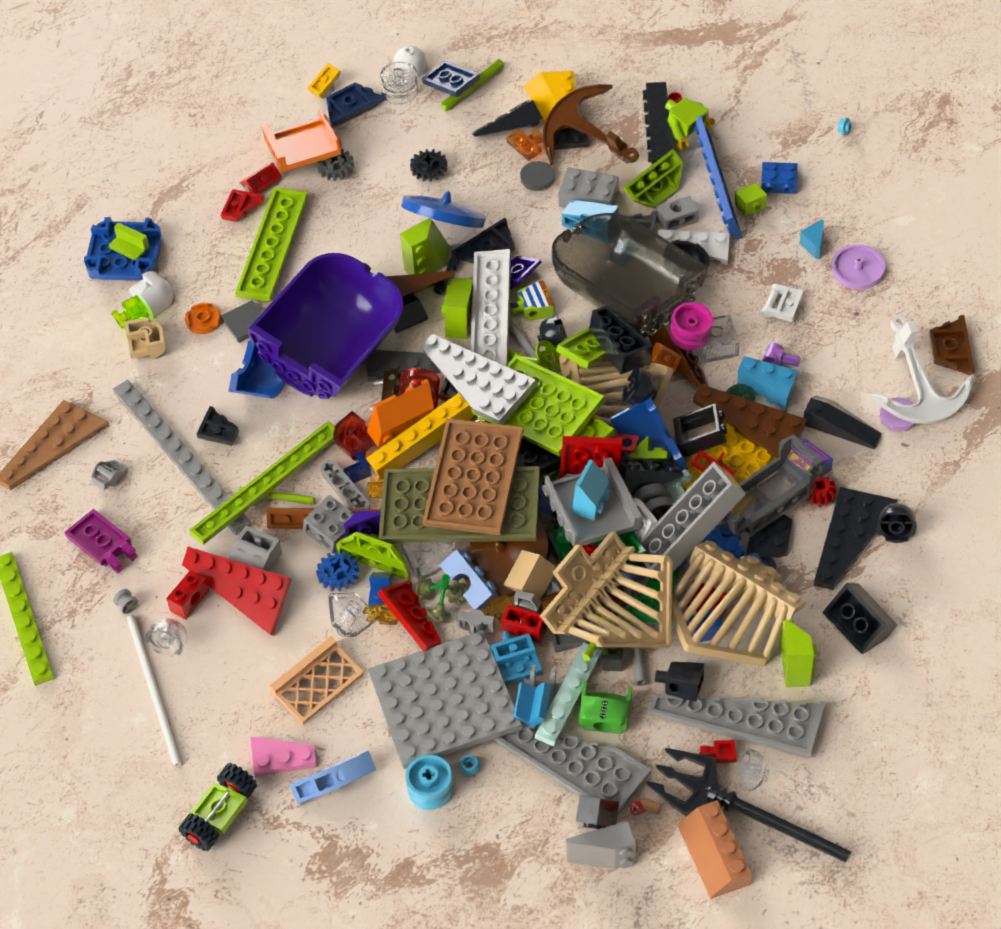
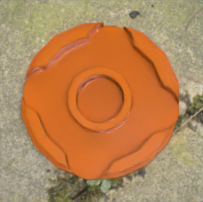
M199 303L192 306L191 310L187 311L185 315L187 328L196 334L213 332L221 324L219 308L211 303Z

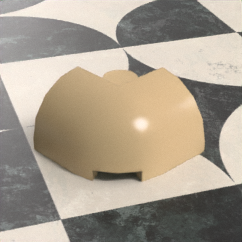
M150 318L124 322L131 359L150 355L151 359H154L163 354L165 340L161 324L151 321Z

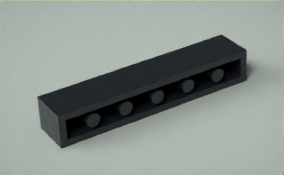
M666 82L646 83V90L642 91L643 100H646L644 102V113L647 112L645 115V125H648L646 127V137H649V140H647V150H650L648 152V163L654 164L672 150L671 128L668 123L669 110L665 108L668 102Z

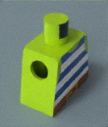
M544 280L518 290V301L510 303L511 313L522 312L527 321L544 319L555 315L554 303Z

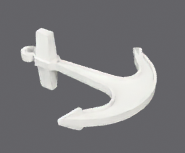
M895 316L890 324L891 328L897 332L892 348L896 358L903 357L904 354L906 355L917 391L918 401L913 405H903L886 396L872 394L871 398L880 407L908 422L930 424L948 419L967 400L974 374H971L952 397L938 395L933 390L913 348L915 344L914 339L918 332L914 321L907 322L903 316Z

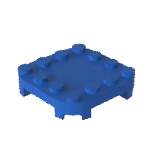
M104 217V221L96 226L92 225L90 229L92 235L87 256H84V263L90 278L136 281L143 280L142 274L146 272H155L162 244V234L160 226L152 222L151 218H145L144 222L112 221L111 217ZM117 223H121L147 236L149 249L140 258H136V261L109 248V244L117 237L114 229Z

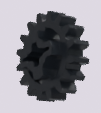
M426 149L424 153L420 150L419 155L414 154V159L410 160L412 175L416 176L417 180L423 178V182L426 179L432 182L433 178L439 180V176L443 177L444 172H447L448 163L446 156L441 155V151L435 153V149L431 152Z

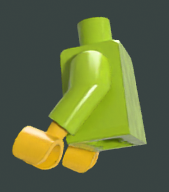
M683 98L680 102L676 103L670 99L665 105V108L669 110L668 123L675 139L678 140L676 144L678 152L683 151V148L687 149L689 147V142L683 140V137L687 138L695 132L694 126L697 125L696 120L698 116H702L708 130L715 125V119L709 118V109L704 107L701 102Z

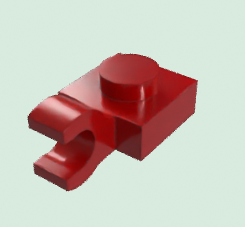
M715 740L713 746H700L699 754L715 758L716 763H736L735 740Z

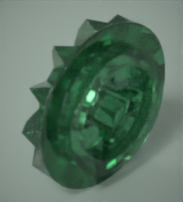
M745 384L733 385L726 391L739 397L744 396L745 399L754 402L756 399L755 391Z

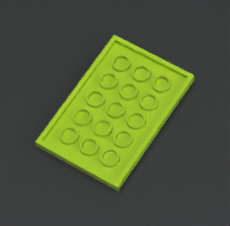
M515 355L506 366L535 379L538 385L503 425L523 427V439L557 456H561L562 437L577 436L606 401L604 395L518 355ZM472 408L470 409L471 412H472V414H474V415H476V416H478V417H480V418H482V419H484V420H486V421H488V422H490V423L498 424V423L493 422V421H491V420H489V419H487V418H485V417H483V416H481V415L476 414V413L473 411Z

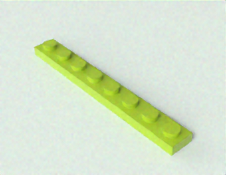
M13 552L0 555V580L34 685L36 686L53 680L54 676Z

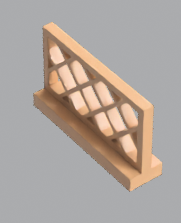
M330 636L270 685V694L275 699L277 698L303 725L360 678L364 672L337 645V641ZM337 652L342 657V663H329L330 656ZM318 666L327 667L326 676L314 675V670ZM329 667H340L341 676H329ZM343 668H352L356 674L352 677H344ZM302 679H312L311 688H299V682ZM314 679L326 680L325 689L313 688ZM328 680L340 681V687L328 689ZM288 691L296 692V701L286 700L283 695ZM310 692V701H298V693ZM313 693H325V699L322 702H312ZM298 705L310 706L309 712L302 717L297 711Z

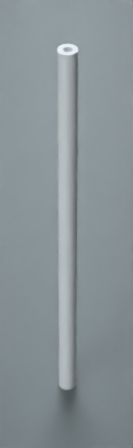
M129 615L127 621L174 767H179L182 765L138 625L135 616Z

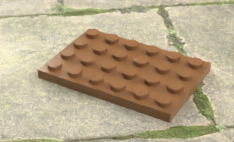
M447 418L422 521L423 526L501 536L524 432L523 427Z

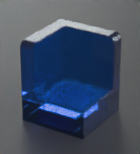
M362 451L355 454V464L343 469L344 473L353 483L372 476L370 464Z

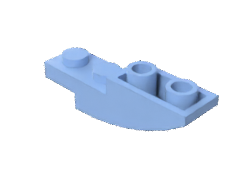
M367 750L331 765L329 768L290 783V786L299 804L349 784L375 771L376 768Z

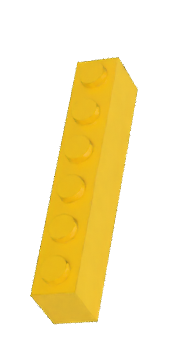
M460 393L456 394L368 456L366 459L371 470L381 482L384 481V469H401L442 440L447 418L466 421L473 418L474 415L470 410V405Z

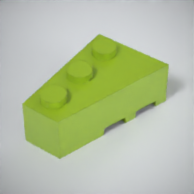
M452 278L451 284L447 285V294L444 296V304H442L441 309L442 315H445V338L467 339V325L470 323L468 315L472 310L473 279Z

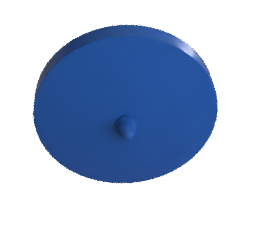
M449 191L445 192L441 199L422 195H404L401 202V207L407 211L454 225L483 228L486 220L484 214L470 207L452 202Z

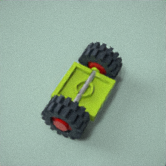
M226 764L217 776V781L220 783L213 782L178 827L181 835L186 837L185 839L190 841L193 846L196 845L198 849L201 848L203 851L211 849L219 838L218 832L224 834L248 803L247 799L258 785L256 780L252 779V775H249L246 770H242V767H238L236 764Z

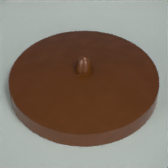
M539 519L537 541L456 542L455 550L467 551L472 556L473 564L479 566L485 573L483 575L487 581H491L497 588L495 591L499 595L498 597L515 595L516 592L504 586V583L522 550L539 554L548 561L550 556L549 538ZM464 576L463 578L471 585L469 577Z

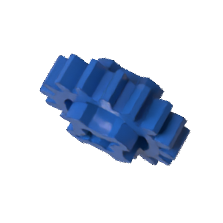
M335 551L333 556L328 553L327 559L321 558L322 563L317 564L318 570H316L319 583H323L324 588L330 586L331 591L338 588V591L341 592L342 587L348 590V584L355 585L354 579H359L358 573L360 570L357 560L353 559L352 554L346 556L345 551H343L341 555H338V552Z

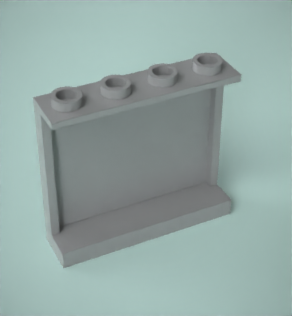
M611 457L604 459L603 467L599 468L609 480L608 489L611 490L608 501L604 500L602 513H598L595 520L572 513L575 486L581 474L553 482L550 481L548 476H545L543 492L546 497H549L551 509L556 511L559 525L564 527L566 539L568 542L571 541L573 547L575 545L583 546L604 540L610 532H616L617 535L641 528L642 515Z

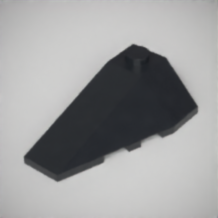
M528 99L509 110L510 113L500 115L494 122L491 121L471 134L473 136H480L528 126L532 128L540 123L539 120L543 117L535 102Z
M817 395L810 398L804 411L803 418L807 419L806 427L874 450L882 434L835 401Z

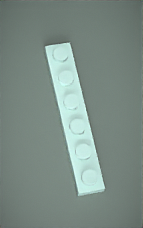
M583 643L546 713V719L540 724L535 734V739L551 746L555 745L582 693L583 683L589 680L602 654V650L597 648L591 659L586 661L583 659V655L589 645Z

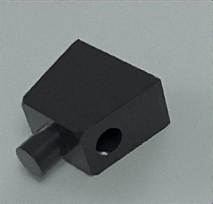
M671 662L668 671L656 670L655 682L665 683V693L667 695L697 702L704 681L705 663Z

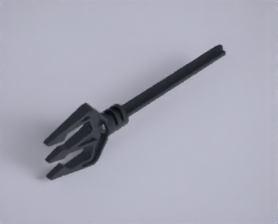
M665 748V753L677 762L686 759L704 767L703 776L696 777L676 772L672 767L656 765V769L668 779L677 780L693 793L687 801H683L665 792L663 784L647 781L649 788L685 816H688L697 807L718 800L720 807L724 805V810L727 812L735 810L847 863L852 853L848 849L739 799L736 792L731 791L728 793V788L721 790V785L718 784L716 761L713 757Z

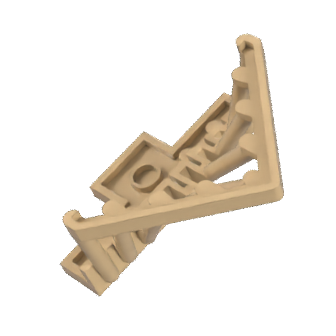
M562 355L559 356L563 377L599 394L606 389L628 385L630 382L627 379L632 371L620 375L608 356L587 369L578 366L577 363L564 358ZM650 362L649 365L643 366L641 369L651 373L654 379H658L655 388L657 395L652 400L658 410L673 369ZM622 392L601 394L604 395L606 401L622 399ZM602 405L594 416L609 426L614 427L610 418L600 417V415L603 413H620L631 406ZM615 432L611 438H616L618 433Z
M610 532L590 556L581 545H575L552 572L563 586V589L540 617L553 634L569 633L593 642L597 647L669 648L671 646L672 559L668 555L633 553L636 550L634 546L626 547L616 532ZM626 561L661 563V571L629 565ZM618 570L655 578L660 582V591L625 578ZM613 581L657 599L660 602V612L621 591ZM606 591L656 619L660 624L659 632L612 601ZM599 602H601L602 604H604L605 606H607L609 609H611L612 611H614L615 613H617L618 615H620L622 618H624L625 620H627L628 622H630L632 625H630L629 623H627L626 621H624V620L621 619L620 617L616 616L615 614H613V613L610 612L609 610L605 609ZM591 609L594 610L595 612H597L598 614H600L601 616L605 617L606 619H608V620L611 621L612 623H610V622L604 620L603 618H601V617L595 615V614L591 611ZM582 616H583L584 618L590 620V621L593 622V623H590V622L584 620V619L582 618ZM574 624L577 625V626H580V627H582V628H584V629H586V630H589V631H591V632H593V633H595V634H592V633H589V632H587V631H584V630H581V629H579V628H576V627H574Z
M708 540L696 545L689 560L691 565L672 593V621L683 650L688 653L754 665H767L784 620L791 621L793 615L804 608L806 601L801 599L798 594L785 589L779 583L782 575L777 573L774 568L761 563L758 558L748 555L739 560L732 553L724 551L716 543ZM697 570H701L697 578L694 580V582L692 583V585L690 586V588L678 604L677 600L679 596L681 595V593L683 592V590L685 589V587L687 586ZM711 576L685 613L682 614L705 578ZM721 583L687 626L686 623L689 622L714 585ZM731 589L728 592V594L723 598V600L719 603V605L714 609V611L710 614V616L706 619V621L697 630V632L693 635V637H691V635L694 633V630L704 619L707 613L711 610L714 604L718 601L721 595L725 591ZM742 596L712 640L707 644L699 643L732 600ZM753 603L727 648L718 646L744 607ZM763 609L765 612L747 650H737V646L756 614ZM774 616L776 620L763 654L755 653L770 618Z

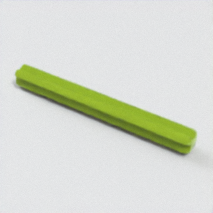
M500 59L496 60L479 73L481 79L474 86L458 97L450 95L441 102V108L448 111L503 69L504 62Z

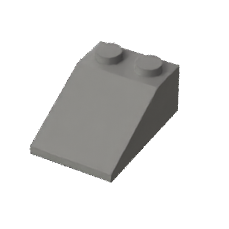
M628 821L566 838L567 861L613 869L630 867L636 863V842Z

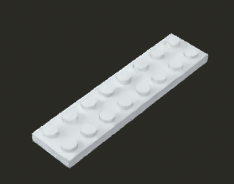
M510 249L474 252L470 351L507 366L511 252Z

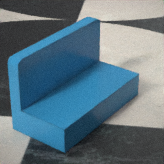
M524 681L519 683L513 716L531 727L543 722L546 719L551 685L544 682L535 688Z

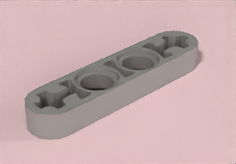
M327 460L322 463L321 473L323 478L349 509H362L358 508L357 502L361 507H365L364 509H370L369 501L336 462ZM327 469L333 470L334 475L332 476V473ZM339 479L345 481L343 485L335 484V482ZM348 492L356 493L352 498L345 496Z

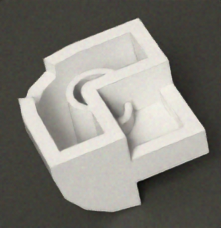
M149 271L142 274L143 280L131 287L129 291L142 304V308L154 318L172 304L174 291L169 283L158 273Z

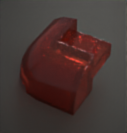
M351 411L334 427V442L342 452L354 461L365 458L366 451L375 445V442L367 433L368 427L366 422L354 411Z

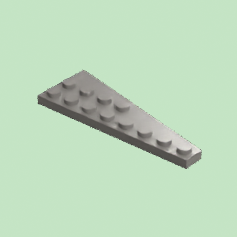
M654 694L649 715L810 758L826 702L807 703V701L801 700L800 703L786 702V700H779L777 702L764 701V699L735 697L734 700L721 699V697H714L712 699L701 698V696H698L697 702L667 694Z

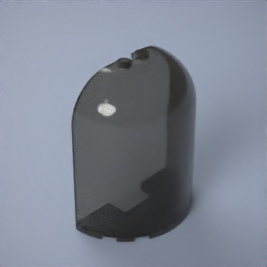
M599 213L576 223L573 226L572 232L570 229L565 230L555 238L551 250L552 264L556 275L567 288L597 308L607 305L644 338H650L664 325L671 326L673 311L679 305L695 301L696 297L694 294L698 287L703 286L708 271V266L638 221L616 213Z

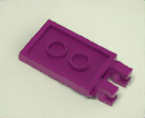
M92 509L64 532L70 541L97 563L105 567L109 565L117 574L123 570V566L120 565L121 561L117 558L120 554L124 553L131 561L138 557L135 553L136 549L131 544L130 537L95 509Z

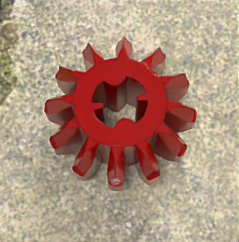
M829 476L815 479L811 486L814 491L805 500H810L811 505L816 503L818 507L821 504L827 506L835 498L837 492L835 483L832 480L830 481Z

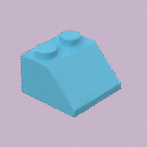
M593 460L588 461L576 483L572 507L573 514L595 520L597 514L602 513L604 500L608 501L611 490L608 489V478Z

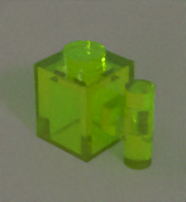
M137 295L121 303L122 313H119L117 310L111 313L121 329H125L124 322L149 318L147 308Z

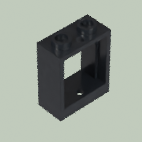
M715 403L673 419L676 445L684 458L699 453L700 450L704 451L727 442L725 434H728L725 423H723L726 420L723 410H719ZM712 422L716 423V430L691 439L688 438L687 431Z

